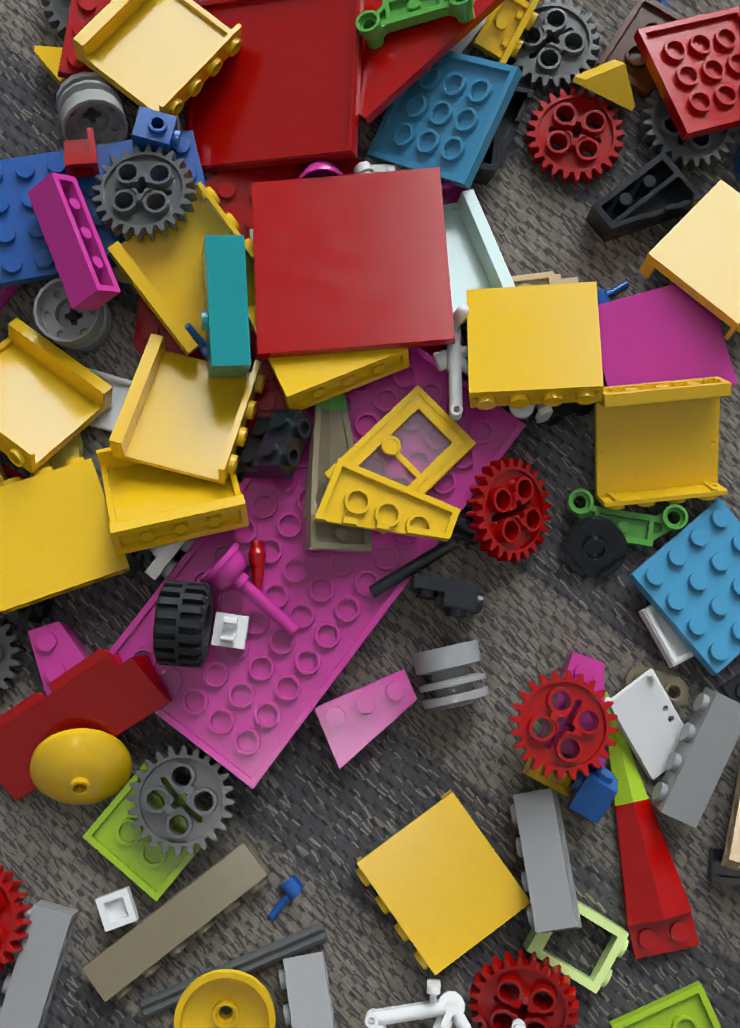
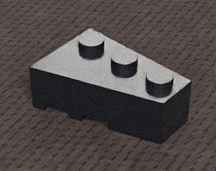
M516 87L472 183L487 185L492 179L535 90Z
M663 151L592 205L585 220L605 243L686 215L703 197Z

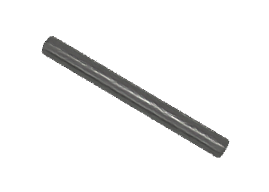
M317 923L147 996L140 1002L141 1010L144 1016L149 1018L177 1006L178 1000L186 987L196 978L207 972L219 969H234L251 974L314 947L327 940L326 930L322 923Z

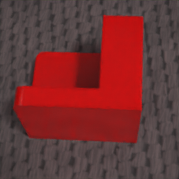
M93 127L87 128L88 139L65 140L63 142L67 175L76 178L100 175Z

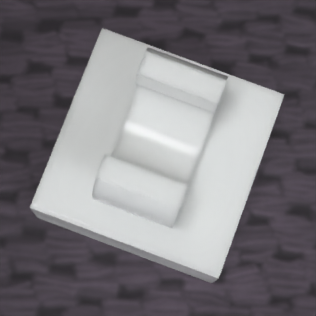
M216 612L211 645L245 650L250 617Z
M130 886L95 899L105 932L139 919Z

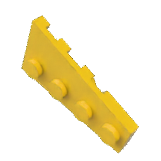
M338 458L313 521L447 542L451 538L461 509Z

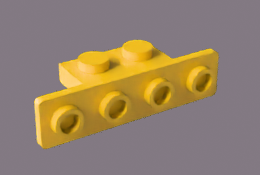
M505 0L487 16L472 46L498 60V62L506 64L510 56L515 58L524 42L519 39L524 28L529 31L536 20L538 13L534 9L538 2L544 3L545 0H530L529 2L526 0Z

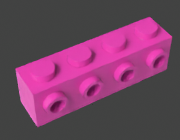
M51 172L27 194L72 309L97 310L121 291L76 177Z

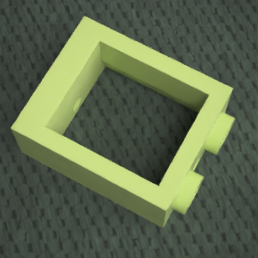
M577 900L581 915L613 934L590 976H587L544 949L553 932L536 933L535 927H532L523 946L531 954L533 951L536 952L537 958L540 960L548 956L550 966L561 965V972L563 974L569 975L571 979L597 994L600 987L604 988L608 984L612 976L611 967L615 959L622 957L629 943L627 940L629 933L621 926Z

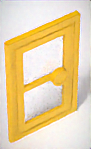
M417 385L351 447L341 459L426 494L476 445V442ZM335 464L323 474L328 480L331 477Z

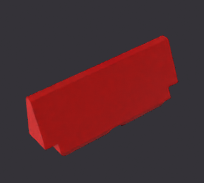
M99 649L50 683V695L46 697L41 692L33 693L0 716V783L16 801L21 800L38 789L30 775V762L33 752L46 738L58 732L76 728L100 730L117 738L171 703L172 699L148 655L131 657L123 662L118 653L111 654L108 649Z

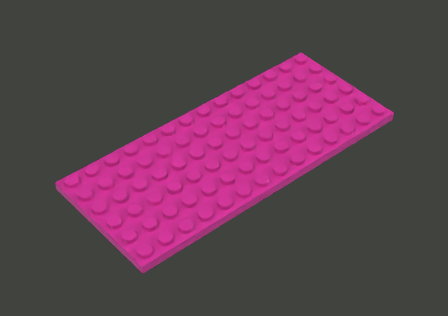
M408 347V368L345 392L354 445L417 385L449 415V372H447V369L439 372L434 357L420 347ZM462 379L463 412L460 420L455 422L476 442V445L426 493L428 496L461 509L460 512L467 505L466 499H471L474 495L469 490V487L478 486L474 476L483 475L481 467L490 466V461L502 458L526 426V424L501 406H496L489 410H482L477 407L471 408L469 384L464 379ZM315 405L302 410L312 422ZM419 410L413 413L390 435L400 440L401 448L399 452L420 473L451 444ZM312 429L292 479L244 478L240 483L239 488L246 502L249 526L198 537L109 650L111 654L118 653L123 662L131 657L148 655L172 699L171 703L155 713L252 789H254L413 575L376 598L372 596L368 587L435 547L439 540L388 532L383 535L379 531L372 530L371 552L306 550V518H303ZM380 446L359 465L364 469L405 486H408L416 479L394 456L385 455ZM250 540H263L266 560L262 588L258 590L298 625L297 633L289 636L239 589L235 591L230 586L226 589H218L210 585L213 594V621L209 651L201 668L159 665L153 649V628L157 599L165 581L200 582L199 580L210 567L236 542L239 545L238 550L245 559L246 567L243 572L249 576L248 581L252 583V569L248 558ZM216 612L250 617L245 650L211 645Z

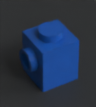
M140 106L132 131L133 149L137 145L139 150L144 152L147 144H150L152 151L156 152L162 146L166 155L173 148L178 149L182 130H178L177 116Z
M587 765L589 775L583 776L578 771L576 780H572L570 788L573 790L569 796L568 808L598 824L617 794L618 779L615 778L611 771L604 767L596 769L591 765Z

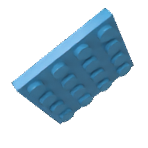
M449 51L388 106L366 155L375 161L397 165L404 170L440 167L441 181L470 189L521 79L522 71L517 66Z
M719 498L627 576L712 676L718 674L740 654V521Z

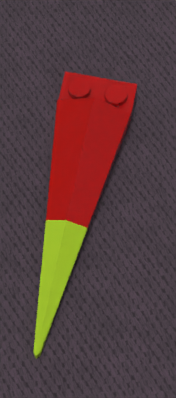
M608 692L605 693L604 699L609 697ZM609 721L610 726L619 729L617 733H609L608 738L613 740L616 745L608 746V752L610 755L611 772L618 779L614 807L625 925L629 933L628 938L633 958L640 959L698 946L700 944L691 914L692 909L633 756L616 721Z

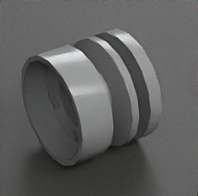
M81 72L71 75L61 84L56 93V108L65 140L88 139L87 128L91 127L94 130L96 145L126 140L128 122L120 95L114 86L96 72Z
M60 278L48 282L40 289L35 298L33 314L36 325L45 336L69 352L86 353L96 350L105 343L111 332L113 319L109 306L105 303L97 310L72 309ZM78 314L82 315L83 318L78 319L77 324L75 325L72 322V320H76Z
M477 640L411 654L415 674L420 676L431 675L432 682L419 687L420 693L434 690L436 696L422 700L423 709L435 708L445 710L472 704L479 698L490 694L488 686L473 688L472 684L473 681L486 678L485 673H470L469 666L482 661Z

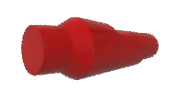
M250 540L248 558L252 569V584L257 589H261L266 552L263 548V540Z

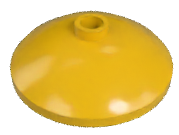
M88 728L69 729L51 735L37 746L30 762V775L35 786L46 796L71 805L94 804L112 797L127 784L132 771L130 752L119 739L109 733Z
M234 969L214 970L196 978L181 994L174 1014V1028H275L276 1024L275 1006L265 986L255 977ZM228 1006L232 1009V1012L226 1015L220 1009Z

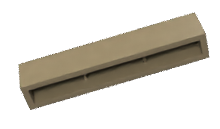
M245 839L92 958L82 968V971L104 1002L114 995L117 999H120L134 987L132 981L142 974L144 978H147L161 966L159 960L168 953L171 957L175 956L188 945L185 939L196 932L200 936L213 926V917L221 911L224 915H227L241 903L238 899L247 891L252 895L267 883L264 877L268 875L270 870L248 840Z

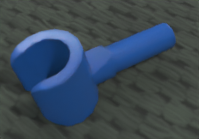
M625 280L607 290H598V305L610 302L609 297L628 288L629 282Z
M190 323L184 326L198 344L201 355L207 359L204 339Z
M295 874L280 885L285 895L281 897L268 914L271 919L275 920L286 904L294 900L302 891L303 884Z

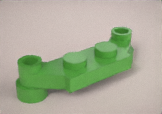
M382 0L383 5L377 11L366 10L360 13L356 18L355 24L359 35L365 39L367 46L370 49H377L383 45L384 37L390 32L445 16H453L460 23H468L475 15L473 8L475 0Z
M585 489L574 490L566 500L568 511L578 521L586 517L596 516L612 520L621 528L627 545L651 548L655 539L669 531L683 528L688 522L686 509L678 504H672L664 508L661 514L655 516L594 506L592 494ZM574 499L581 501L582 508L575 507ZM668 514L674 517V524L668 521Z

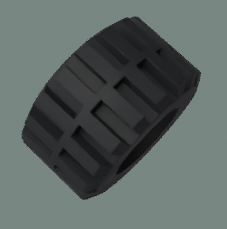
M167 580L162 586L157 599L153 628V649L159 665L201 668L209 651L213 621V594L208 583Z

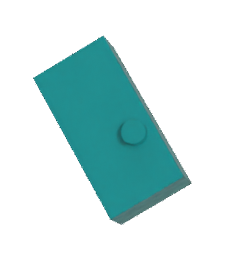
M204 235L202 248L204 311H201V330L206 331L208 378L246 377L251 367L244 235Z

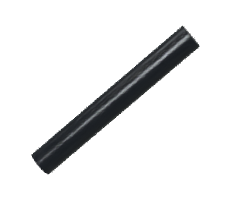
M451 537L447 542H441L370 585L368 589L372 596L376 598L457 549L456 542Z

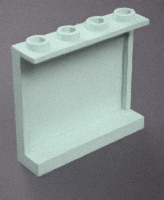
M474 189L462 191L458 202L443 205L453 313L460 304L467 305L466 290L516 287ZM467 317L465 318L462 324L467 323Z

